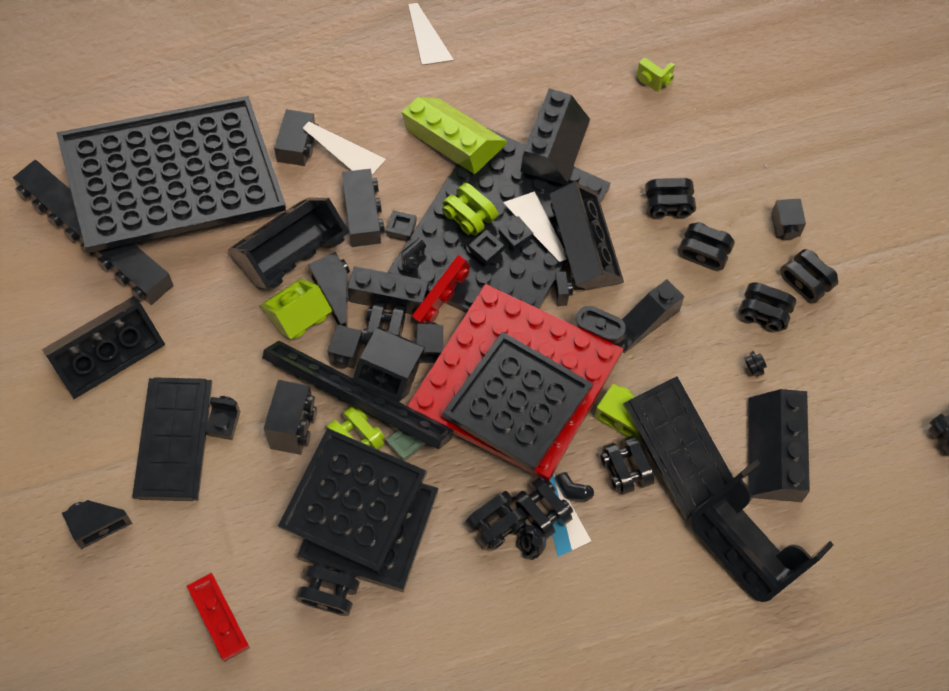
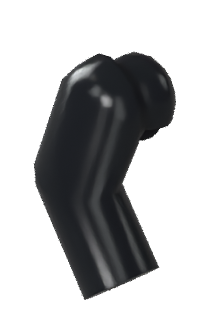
M417 238L401 253L402 267L408 272H414L419 267L417 255L426 248V244L422 239Z

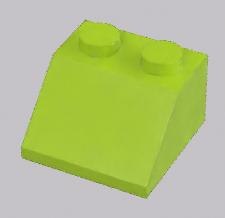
M302 278L259 305L280 333L289 339L302 336L306 332L305 329L313 324L323 322L327 318L326 315L332 312L319 286Z

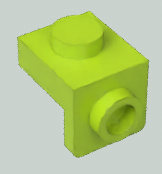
M644 57L639 62L636 77L643 84L650 86L658 92L664 86H669L673 81L675 64L670 62L664 69H661Z

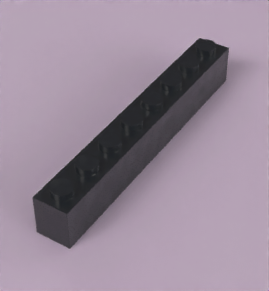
M35 159L13 177L17 185L15 188L16 192L24 200L30 199L32 206L40 214L45 212L48 215L49 221L56 228L61 226L64 229L65 235L72 242L77 240L81 244L82 250L86 253L71 189ZM134 243L86 253L90 257L94 255L98 259L99 265L105 271L111 270L115 273L114 277L121 285L125 286L127 284L130 286L132 293L140 301L144 299L150 305H153L174 286L169 273Z

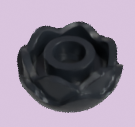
M524 525L525 528L518 531L517 547L522 551L524 558L534 560L541 556L545 550L546 538L544 533L536 526Z

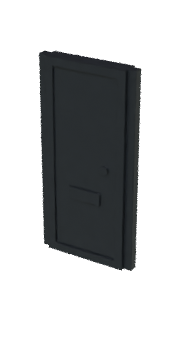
M678 376L623 403L626 412L685 519L693 516L696 511L733 479L730 470Z
M149 378L132 494L133 499L159 501L199 500L206 442L205 430L209 416L212 380L201 378Z

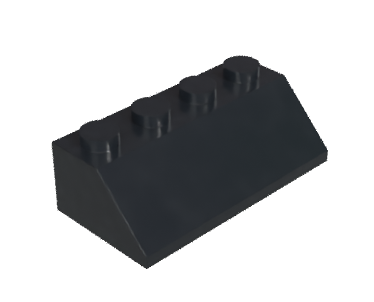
M548 89L525 147L520 172L567 185L590 122L588 115L571 94Z
M573 182L550 193L552 201L550 207L557 218V231L564 242L565 248L563 251L570 263L572 270L570 276L574 284L588 290L624 283L597 192L577 182Z
M133 296L43 348L42 351L73 399H76L161 348L165 343L140 301Z
M779 389L748 398V466L755 460L761 463L748 474V487L751 490L752 498L803 502L810 492L807 391Z

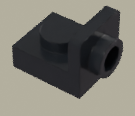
M228 396L211 397L210 404L212 410L205 430L206 435L233 440L241 412L237 401Z

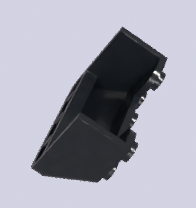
M308 197L234 244L228 251L256 286L273 289L283 282L282 278L285 273L296 267L295 263L302 258L306 260L317 253L315 249L321 245L335 247L345 240L344 236L350 232L330 198Z

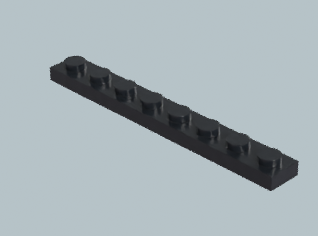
M277 341L263 351L262 358L271 362L274 366L292 373L295 377L315 385L316 388L336 396L339 400L350 403L363 412H367L380 419L383 423L390 424L402 430L405 434L425 442L430 447L439 450L453 437V429L394 399L353 382V378L281 341Z

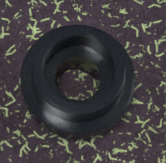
M754 351L750 352V356L745 357V362L753 376L758 374L760 376L764 375V369L767 368L763 356L761 354L756 355Z

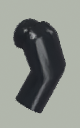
M563 472L555 478L568 500L586 502L594 496V490L590 485L573 483L567 472Z

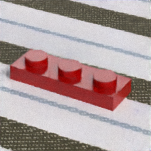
M457 255L412 315L417 323L424 324L435 321L440 307L443 303L450 301L454 295L455 287L459 282H464L468 277L470 266L466 259Z
M213 573L187 585L186 587L222 660L226 662L250 649Z

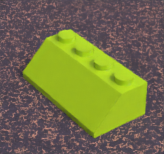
M417 97L401 112L408 132L473 174H476L507 144V140L439 98Z

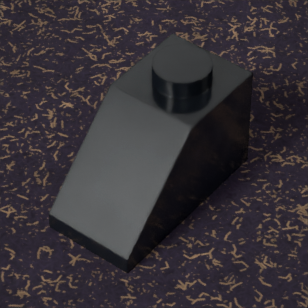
M90 500L74 503L67 511L62 513L74 541L81 550L133 524L125 510Z

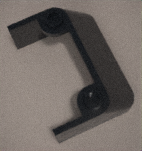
M755 460L693 514L691 525L697 535L755 600L767 602L816 564L834 544L829 541L812 556L799 545H788L782 551L777 549L743 510L752 499L751 490L743 479L761 464L758 460Z

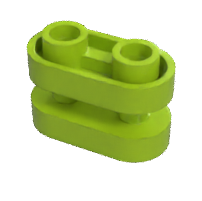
M464 183L456 190L459 198L450 195L442 202V211L445 216L459 223L461 229L468 235L476 236L484 229L483 221L490 224L498 217V211L492 202L468 183Z
M349 407L344 411L342 416L345 422L341 425L336 420H333L326 426V430L327 428L332 429L352 439L353 437L348 432L353 430L362 439L360 442L378 450L384 446V434L377 426L373 428L367 422V416L359 408Z

